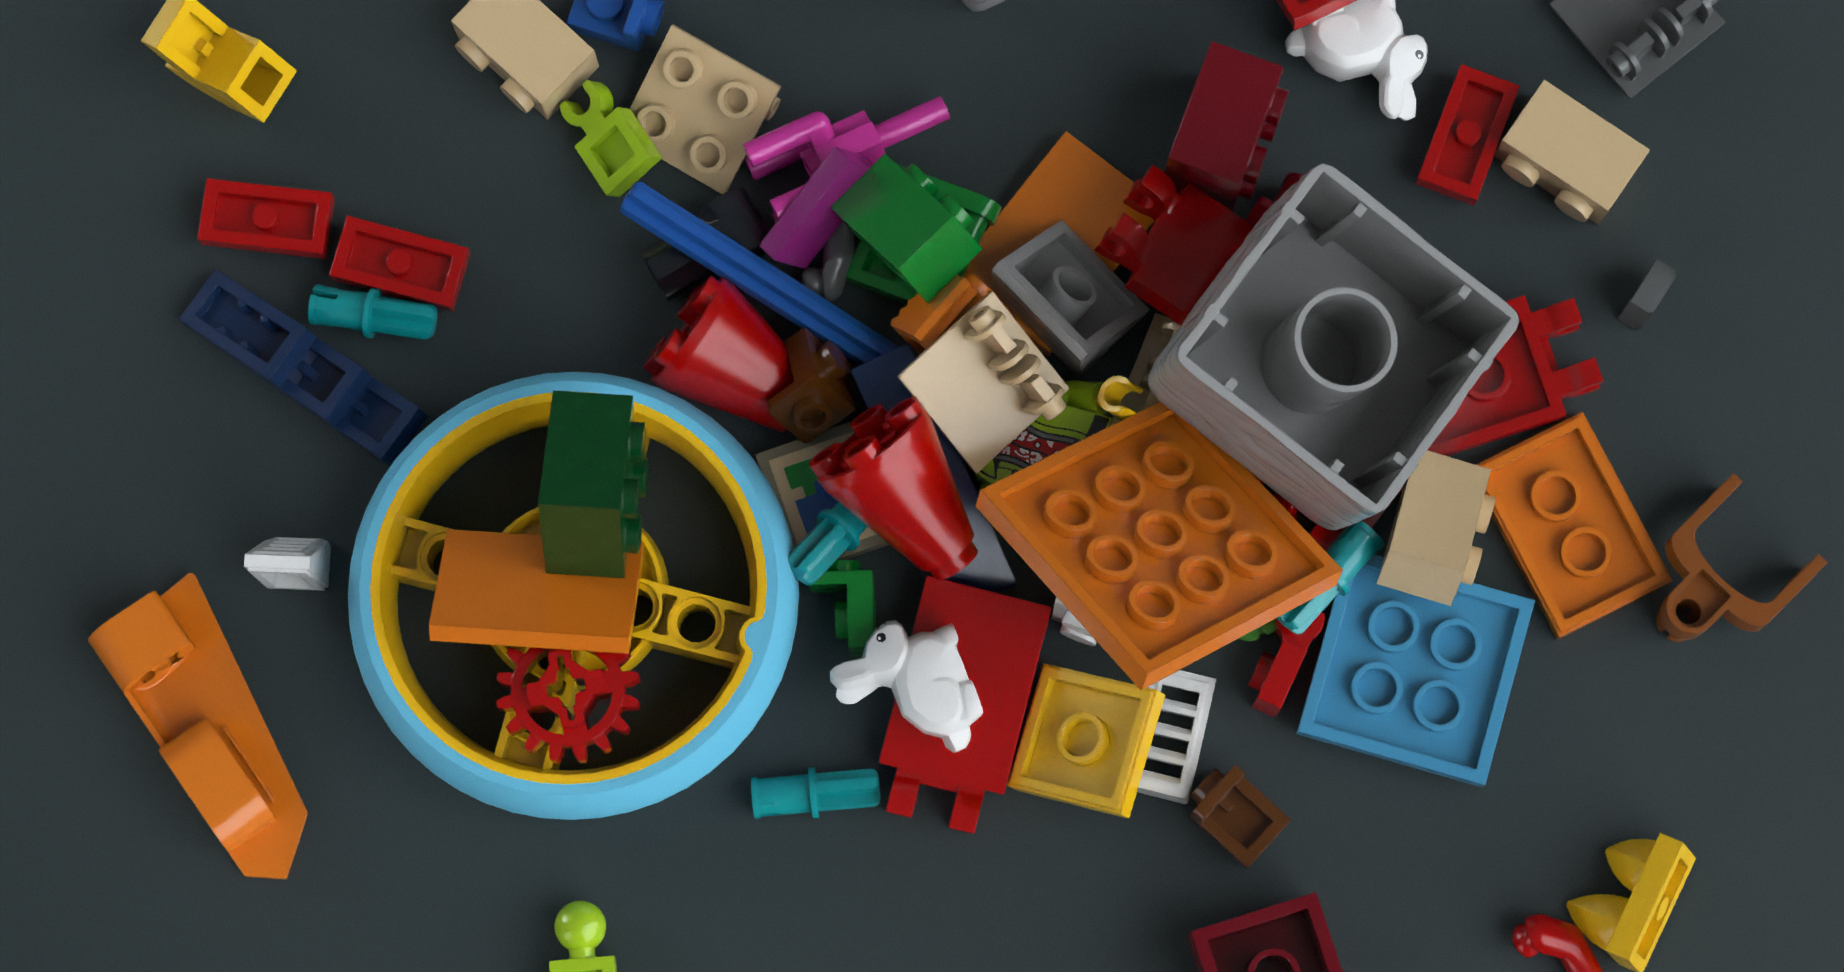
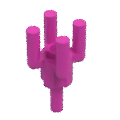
M941 96L875 126L864 110L832 125L826 114L815 111L743 143V148L747 155L744 161L754 181L802 160L811 178L835 147L868 157L875 163L885 153V148L949 120L950 115ZM805 184L769 200L774 213L770 214L774 225Z

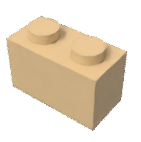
M470 0L451 20L457 37L460 39L454 45L457 51L480 72L487 66L492 68L505 80L500 86L502 92L526 114L534 107L548 120L560 108V104L563 101H567L599 68L594 49L540 0Z
M1544 80L1503 138L1494 156L1503 161L1502 169L1515 181L1527 187H1533L1536 183L1556 197L1554 200L1556 206L1569 217L1580 222H1586L1587 219H1590L1599 225L1650 149Z
M1427 450L1418 461L1417 468L1402 486L1376 584L1448 606L1452 605L1460 583L1472 586L1483 551L1482 548L1472 546L1475 532L1485 534L1496 497L1485 494L1491 469Z

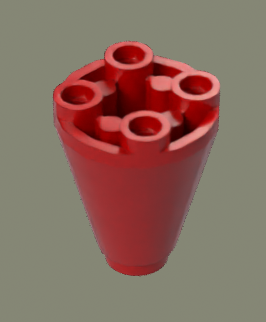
M709 276L701 287L698 285L695 287L677 313L676 317L685 322L680 330L675 328L667 339L663 337L643 365V369L653 375L651 382L664 390L783 433L787 428L770 415L767 402L794 382L786 345L732 283L724 278H720L717 281L712 276Z
M911 396L901 401L889 412L886 411L882 404H876L868 408L851 422L850 427L854 431L853 435L842 444L838 442L826 447L811 459L809 466L828 494L921 571H930L936 580H944L958 573L978 554V549L972 542L975 536L932 419L916 396Z

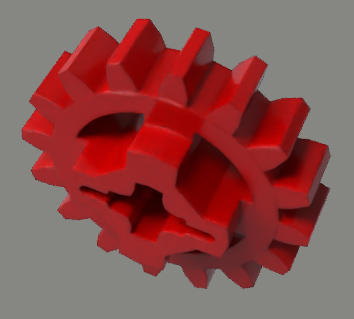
M531 647L524 654L519 650L509 648L506 654L516 665L514 673H498L496 679L503 686L511 688V695L504 696L496 701L497 708L505 712L515 711L517 715L508 723L506 729L512 736L528 730L530 734L524 748L531 754L536 753L544 743L549 745V758L552 763H560L565 749H572L580 764L586 763L588 758L587 746L594 743L606 754L612 751V747L606 735L612 729L626 735L631 730L624 719L621 718L623 710L634 711L640 709V701L626 694V688L633 687L641 682L638 672H622L620 668L631 657L630 653L586 651L599 658L608 669L588 671L577 663L574 650ZM548 655L549 666L539 681L527 684L528 677L533 668L541 659ZM564 664L577 685L585 686V691L575 694L576 705L573 706L574 719L559 697H552L553 692H558L562 689V678H565ZM612 696L605 715L597 724L590 728L588 717L599 701L610 699ZM550 712L560 719L564 735L552 733L542 728L533 720L530 713Z

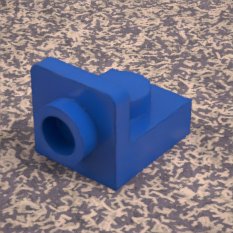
M574 0L566 24L576 33L639 52L645 34L655 36L662 19L665 1Z

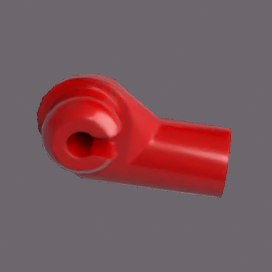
M1544 914L1527 916L1525 923L1517 925L1512 931V943L1515 949L1526 958H1531L1541 952L1545 955L1559 958L1566 972H1603L1581 930L1573 923Z

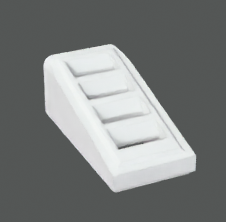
M274 537L261 542L245 553L244 567L268 589L325 591V588L329 586L331 546L328 541L318 538Z
M1179 670L1148 687L1161 692L1162 685L1198 693L1199 697L1197 706L1164 699L1161 711L1193 718L1192 727L1189 730L1158 722L1154 735L1188 743L1186 752L1183 754L1151 746L1147 759L1182 767L1180 777L1176 778L1143 770L1137 793L1182 804L1188 803L1215 688V678Z

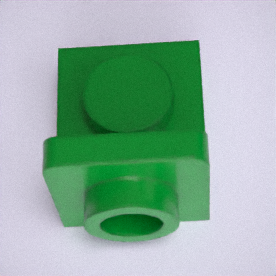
M836 560L814 584L808 586L811 593L814 594L847 593V601H835L836 639H848V649L851 656L863 655L866 641L876 629L875 578L872 570H860L859 561Z

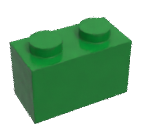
M884 153L830 208L869 250L922 299L929 303L982 250V247L966 230L973 222V219L950 195L946 194L938 201L933 196L939 189L915 164L912 163L903 170Z

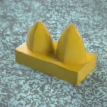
M1662 833L1659 834L1657 840L1646 838L1630 839L1614 844L1605 850L1612 872L1623 886L1632 891L1630 898L1610 894H1593L1569 900L1566 904L1573 921L1581 932L1592 943L1605 950L1619 965L1634 972H1644L1696 860L1684 842Z

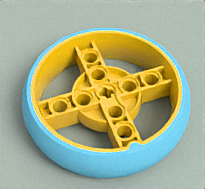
M560 372L516 379L478 393L435 419L399 454L379 482L365 510L357 532L350 563L348 609L354 654L365 686L377 710L392 733L418 761L457 790L483 803L509 812L538 818L578 820L603 818L632 812L658 803L686 789L710 773L732 754L749 735L769 706L786 669L797 626L799 583L795 579L788 562L789 553L794 549L792 535L783 509L769 481L755 460L734 436L712 417L689 402L658 387L630 378L604 373ZM553 390L633 395L635 422H646L644 458L646 457L650 439H653L683 456L710 482L727 506L737 526L745 550L750 584L749 606L669 586L663 557L651 536L642 527L643 563L638 595L652 601L653 612L644 624L633 626L630 646L631 657L620 667L622 672L631 671L647 656L652 648L729 668L732 671L714 700L699 717L682 732L661 746L619 764L573 771L559 770L560 763H552L549 758V745L544 743L536 753L531 754L524 748L529 733L523 732L512 736L508 732L506 726L517 716L515 711L506 712L495 753L482 747L459 731L436 708L418 682L402 642L398 617L399 582L431 591L436 589L438 575L435 574L433 569L434 560L437 554L443 550L447 529L451 528L419 520L428 503L453 473L480 452L513 435L548 426ZM536 507L515 519L502 533L541 535L539 508ZM696 611L706 612L716 620L713 634L707 640L699 643L690 642L680 634L684 618ZM491 645L499 657L514 671L516 665L506 654L509 648L519 650L524 654L531 648ZM574 650L577 663L588 671L597 669L602 671L608 670L606 665L593 654ZM539 662L531 671L527 684L538 682L545 672ZM565 668L563 670L565 678H562V689L558 692H553L552 697H559L573 717V706L576 705L575 694L585 689V686H578ZM555 716V722L548 731L564 735L560 719Z

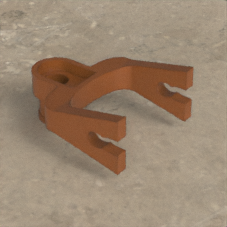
M1735 473L1722 483L1665 543L1667 558L1674 570L1683 579L1665 597L1656 616L1658 630L1662 633L1666 629L1670 633L1666 639L1670 641L1683 642L1697 638L1708 630L1721 616L1732 625L1744 631H1760L1828 563L1820 554L1816 555L1788 581L1769 603L1751 600L1726 583L1701 554L1695 540V532L1743 482ZM1685 608L1691 610L1687 615L1689 624H1685L1678 619L1676 610L1683 611Z

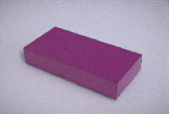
M839 147L833 148L762 240L760 247L775 261L806 269L843 222L830 207L874 163L868 157Z

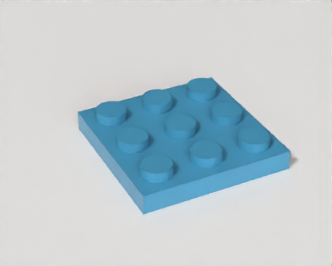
M1374 555L1348 583L1350 591L1347 595L1341 596L1337 594L1332 601L1296 734L1482 788L1486 785L1535 600L1473 583L1472 586L1460 583L1452 605L1448 606L1376 584L1383 557Z

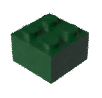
M553 390L538 500L546 573L625 578L628 553L639 554L642 514H638L639 497H646L649 462L648 458H644L646 422H635L633 395Z

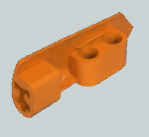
M188 573L163 595L159 596L156 591H152L110 618L89 636L88 642L160 746L159 753L243 875L251 878L287 880L308 812L197 577L193 573Z

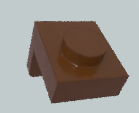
M803 327L785 340L794 382L769 399L767 405L770 415L803 443H810L856 409L847 377L851 370L847 358L833 342L828 341L823 344L808 329Z
M1235 765L1226 775L1215 768L1190 795L1199 805L1193 810L1189 818L1247 870L1289 824L1291 819L1244 777L1245 772L1239 766Z

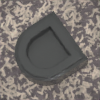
M1657 258L1619 315L1618 320L1635 331L1638 328L1641 329L1654 313L1676 278V270Z

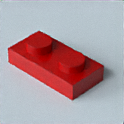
M1461 64L1415 184L1474 206L1478 200L1520 85Z
M206 178L197 240L201 245L326 259L335 197L332 192Z
M347 215L329 276L333 281L367 290L371 288L379 289L385 295L413 302L432 304L438 309L454 312L471 252L468 247Z

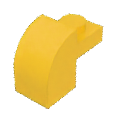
M166 0L141 39L143 44L167 62L165 67L180 78L229 108L262 123L266 121L297 72L295 68L261 40L227 26L197 0Z

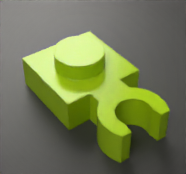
M586 80L582 86L590 97V107L587 112L584 113L579 103L563 101L560 104L562 116L569 124L582 127L586 133V136L574 147L606 196L620 197L663 157L632 110L617 107L613 110V96L608 87L601 82Z

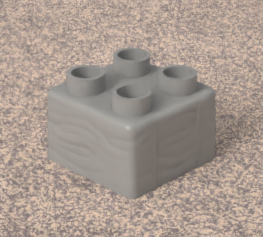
M1322 163L1303 175L1297 183L1286 190L1262 215L1253 230L1245 238L1244 243L1228 260L1194 305L1181 327L1173 334L1168 345L1157 357L1148 375V385L1151 392L1162 404L1233 457L1306 517L1328 530H1338L1376 515L1388 507L1408 477L1417 468L1418 461L1455 415L1469 390L1474 386L1481 374L1489 369L1494 357L1516 331L1519 318L1517 312L1502 298L1430 245L1417 232L1333 166Z

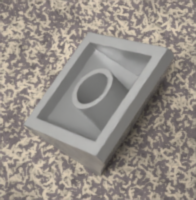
M1063 220L998 261L991 273V289L1078 378L1150 310L1134 293L1125 288V284Z

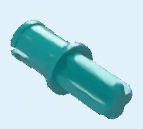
M316 284L313 287L314 295L311 294L309 299L308 321L310 324L362 331L365 338L372 339L376 332L426 340L434 336L437 327L438 313L437 307L434 305L382 297L380 290L371 288L368 293Z
M839 502L831 510L823 509L816 517L818 524L789 553L788 562L795 579L807 586L814 584L846 550L854 551L860 544L859 536L868 527Z
M1363 521L1347 526L1325 550L1343 569L1337 585L1277 617L1278 621L1297 635L1303 633L1337 594L1341 596L1347 595L1350 591L1348 583L1376 552L1380 551L1385 545L1380 536Z
M809 767L808 774L769 778L751 777L754 819L811 812L812 818L816 819L819 818V812L875 807L880 803L881 798L879 776L877 771L872 768L816 773L815 767Z

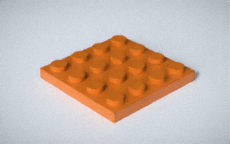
M1161 402L981 489L975 505L1140 690L1151 686L1335 587L1343 571L1248 469Z

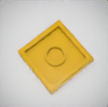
M1043 663L1007 786L1016 791L1129 819L1166 695L1156 689L1147 687L1140 690L1135 684Z

